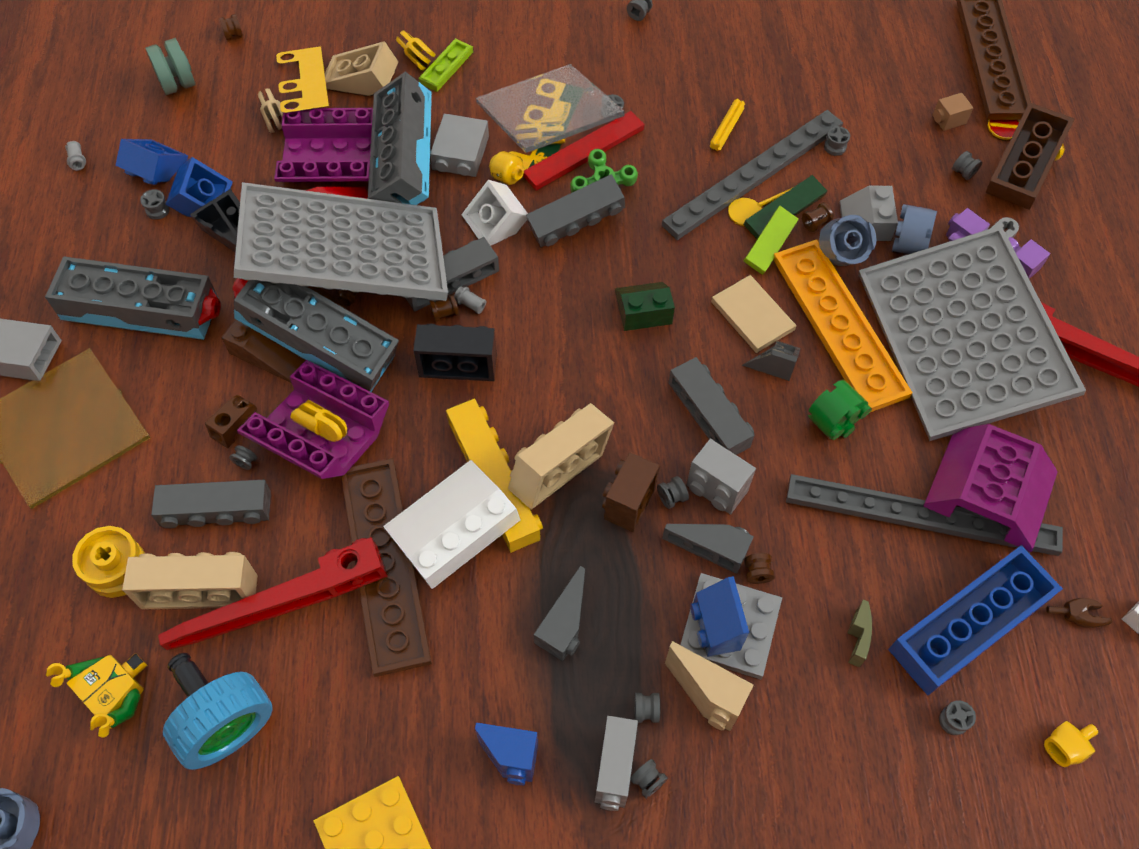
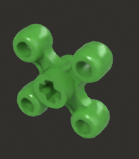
M594 149L588 156V164L595 171L594 175L589 178L583 176L574 177L571 181L570 189L571 193L611 174L618 185L632 186L637 181L638 172L632 165H625L621 170L614 172L612 168L605 166V152L601 149Z

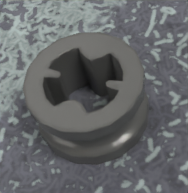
M236 446L234 449L236 453L230 455V460L237 466L250 470L252 467L251 462H255L257 456L243 446Z

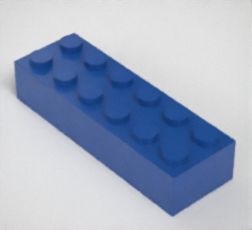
M1021 545L900 636L888 650L926 695L929 696L1049 602L1063 588Z

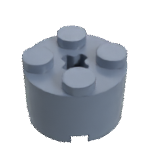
M903 204L900 218L904 219V221H898L895 235L900 236V238H895L892 252L909 255L928 249L937 211Z
M848 215L834 219L820 231V249L829 258L831 263L837 266H847L865 261L876 245L874 227L870 222L865 221L858 215Z
M0 788V849H30L40 826L38 806L25 796L9 789Z

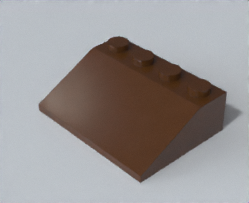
M306 286L312 289L313 291L317 292L318 294L324 296L325 298L331 300L332 302L336 303L337 305L343 307L344 309H347L344 304H342L340 301L335 299L333 296L328 294L320 287ZM236 319L221 337L229 354L292 383L290 376L306 361V359Z

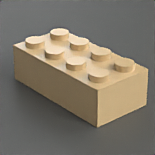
M591 403L583 409H577L568 420L557 423L551 432L546 435H540L530 447H523L515 456L514 469L510 473L511 479L508 490L532 510L603 455L614 422Z
M202 552L196 556H185L180 553H170L168 556L140 554L139 557H128L122 590L140 609L221 608L256 594L258 575L245 555L238 552H228L225 555H213Z

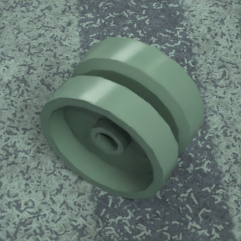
M176 38L164 41L166 57H164L161 48L156 44L145 48L166 96L177 92L174 77H177L184 89L196 85L191 73V66Z

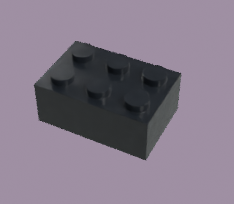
M417 324L413 351L419 378L495 381L497 361L495 328Z

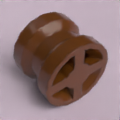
M236 14L231 15L227 19L224 17L219 18L226 40L231 39L234 35L243 36Z
M756 553L745 557V566L749 570L746 574L747 582L762 584L775 579L774 571L770 568L772 564V556L770 554Z

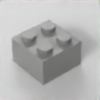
M710 438L691 463L687 486L697 496H703L711 501L716 509L726 511L731 515L749 491L756 468Z

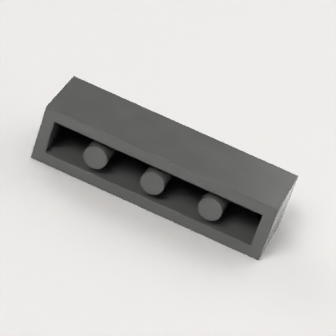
M611 174L526 214V217L540 248L551 246L564 236H572L583 227L593 226L604 217L620 213L625 208V197Z
M485 237L471 241L467 245L457 250L449 251L443 256L448 295L455 293L460 286L463 288L499 272L498 256ZM406 298L414 312L430 304L429 299Z
M695 357L670 370L669 385L708 439L711 438L735 455L751 447L755 436L752 426L742 419L737 406L733 402L730 403L725 396L722 386L719 383H715L705 364H701L698 358Z
M265 480L155 485L151 516L159 526L164 528H176L178 525L202 527L210 523L231 525L233 522L257 524L260 521L269 520L271 490Z

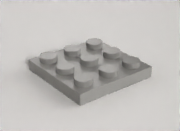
M701 573L695 595L697 592L723 579ZM736 584L749 634L740 651L707 657L705 648H700L697 631H700L698 620H693L690 609L681 646L722 668L762 679L782 597Z

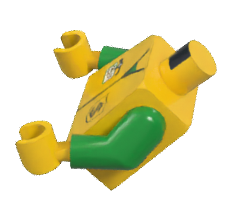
M136 653L123 664L112 655L67 665L66 667L60 663L51 664L47 668L46 676L58 675L51 679L50 684L53 687L61 686L64 678L69 680L67 685L94 714L91 719L90 730L100 727L98 736L104 738L107 737L111 728L120 725L134 716L141 698L140 694L143 692V687L134 677L148 665Z

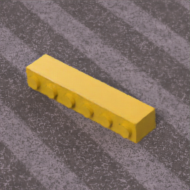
M474 398L447 409L448 423L466 461L472 460L505 494L518 511L521 520L502 534L510 553L540 541V530L543 529L540 518L537 514L532 515L529 507L508 490L511 479L510 473L512 471L507 464L510 462L506 450L504 448L500 449L497 444L499 438L495 428H489L486 422L489 419L483 406L479 407Z

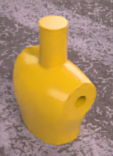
M1066 721L1052 732L1051 736L1045 740L1044 746L1051 758L1060 766L1068 767L1080 764L1095 753L1093 746L1088 740L1096 736L1098 730L1094 725L1089 724L1079 731L1073 724Z

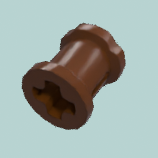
M826 203L819 204L817 209L812 212L807 211L802 214L803 225L809 232L816 231L818 226L823 223H829L834 219L833 212Z
M453 294L449 295L446 301H429L435 322L445 316L459 315Z

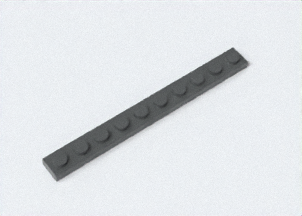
M829 110L824 111L663 219L662 227L676 240H679L729 206L731 202L739 199L827 139L828 131L832 127H842L843 122Z
M791 474L789 477L787 503L1018 548V546L1004 541L1008 526L962 507L956 506L949 518L923 507L926 500ZM1041 523L1032 551L1059 556L1062 553L1063 527Z

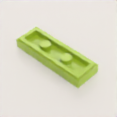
M455 38L419 77V82L425 87L438 92L473 53V46Z
M779 206L743 262L763 275L775 258L774 253L780 250L799 218Z

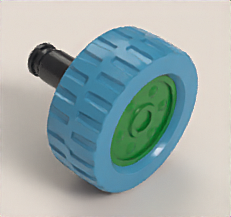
M183 652L174 656L168 662L167 668L173 672V677L187 698L166 720L163 727V737L181 765L187 769L194 770L207 767L224 759L252 739L270 718L272 703L251 674L235 672L208 683L195 662L190 660V655Z

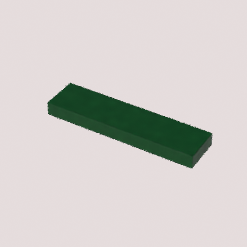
M811 175L746 219L743 225L758 239L779 206L796 216L825 196L827 190Z

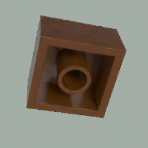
M629 452L625 461L621 459L615 470V475H617L613 483L609 482L603 493V497H605L602 508L605 509L604 519L634 532L656 489L660 465Z

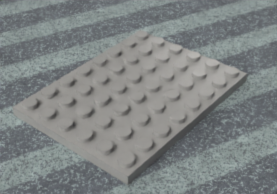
M242 182L233 278L446 301L448 288L437 208Z
M1002 225L859 270V277L899 371L913 392L911 399L929 441L952 435L968 427L989 424L1085 394L1086 389Z

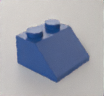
M121 139L115 166L124 169V173L128 175L140 176L144 182L157 185L158 182H168L177 172L178 168L187 161L188 155L152 139Z
M191 157L178 168L166 205L186 217H191V213L231 189L233 181Z
M734 576L697 592L693 603L690 604L692 618L694 621L698 620L700 631H697L700 648H705L707 657L740 651L749 634Z
M476 723L475 731L478 742L501 776L508 778L507 782L514 785H525L526 781L532 782L538 751L537 732Z

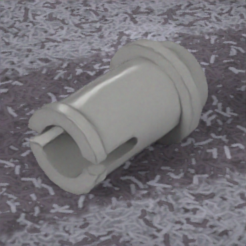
M77 141L67 142V145H65L68 155L67 165L73 170L83 169L86 165V158L82 155L80 143Z
M460 286L454 294L457 304H463L478 314L483 311L487 303L485 299L470 292L468 287L463 288Z

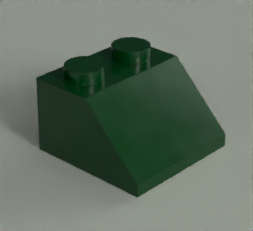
M657 282L615 288L624 331L673 323L675 306L670 287L665 283Z

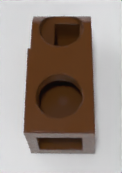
M239 395L232 397L205 422L209 436L224 447L229 448L234 442L233 437L238 433L237 430L254 412H257V407Z

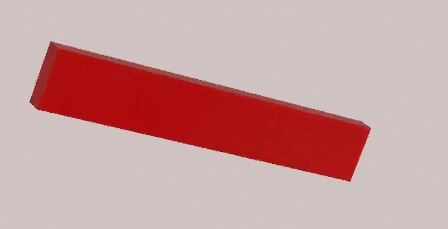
M629 111L524 170L523 177L537 191L588 162V156L592 150L601 149L606 152L643 131L645 124L632 111Z

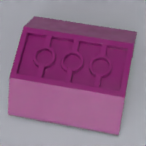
M313 108L283 113L281 126L285 136L283 160L276 162L275 182L369 181L373 108Z
M306 360L290 376L294 388L290 395L267 418L254 412L237 431L240 435L321 479L342 476L347 473L377 439L389 402ZM309 399L342 418L347 425V434L337 442L329 441L292 421L290 417L291 412Z
M991 424L968 427L952 434L923 507L949 518L956 505L1008 526L1004 541L1018 547L1022 545L1025 550L1032 552L1058 471L1041 444Z

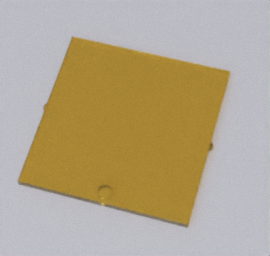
M90 348L45 373L41 381L32 380L0 399V463L5 466L31 509L150 438L123 398L122 390L116 388Z

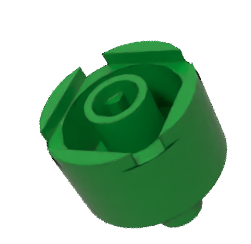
M840 380L833 384L836 389L832 392L826 389L809 409L812 415H808V418L832 440L837 439L841 435L844 438L848 437L856 428L854 424L859 419L865 418L872 410L868 405V401L846 380Z

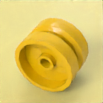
M114 526L100 527L87 533L77 543L73 553V568L77 576L100 596L110 598L125 596L126 593L122 589L128 557H139L140 554H145V552L131 534L124 529Z

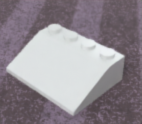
M470 460L383 527L431 589H433L521 519L516 507L505 494Z

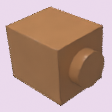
M958 93L939 99L932 116L943 131L967 124L973 106L963 93Z

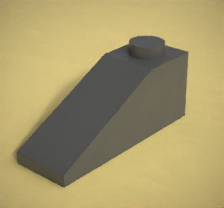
M666 524L662 539L737 574L754 536L750 535L744 528L725 524Z
M582 566L579 567L534 633V643L561 661L565 659L567 654L572 656L580 644L578 636L585 580V568Z

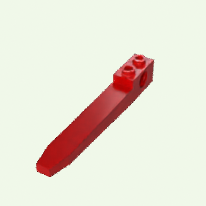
M1042 303L1069 358L1139 387L1138 356L1053 317L1055 309Z
M372 537L355 540L352 545L342 549H332L324 556L318 558L320 569L183 622L158 635L160 646L170 650L198 643L337 597L385 578L388 575L379 548ZM357 561L353 568L347 569L349 563Z

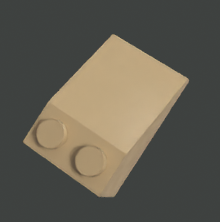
M385 41L333 55L325 71L326 88L367 96L373 95L390 83L398 60Z
M672 641L665 661L666 666L703 717L709 719L708 723L716 729H727L730 731L754 685Z

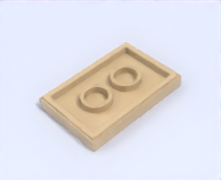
M751 275L712 297L711 302L756 353L793 332L796 328V324Z

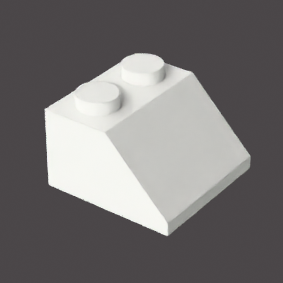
M488 180L461 215L477 238L485 237L491 246L515 235L527 221L526 214L528 213L507 185Z

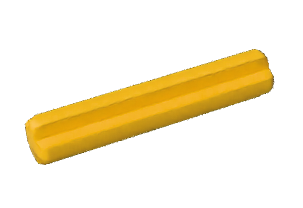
M739 99L733 101L711 140V149L716 151L722 149L744 110V101Z

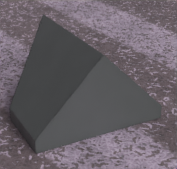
M776 341L775 346L744 363L742 366L790 381L801 348Z

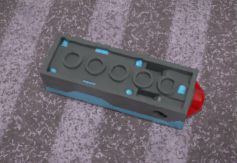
M406 71L374 93L368 199L417 205L429 198L432 92Z
M64 256L45 296L60 320L196 339L205 338L211 319L219 316L221 310V302L209 276Z
M237 278L233 284L232 290L235 298L234 318L300 357L372 392L395 357L398 339L306 286L258 280L248 281Z

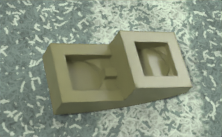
M864 599L857 607L847 632L858 638L848 662L857 667H860L867 658L872 636L870 605Z

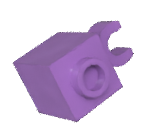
M967 208L960 215L956 213L948 222L950 227L946 236L949 237L948 240L950 242L988 230L990 224Z
M1009 237L1008 239L1030 279L1043 267L1051 253L1032 239L1021 248L1014 238Z

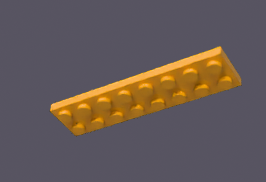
M816 239L774 253L775 258L773 261L844 380L868 401V405L872 408L871 412L910 398L913 392L833 264L820 249L818 240Z

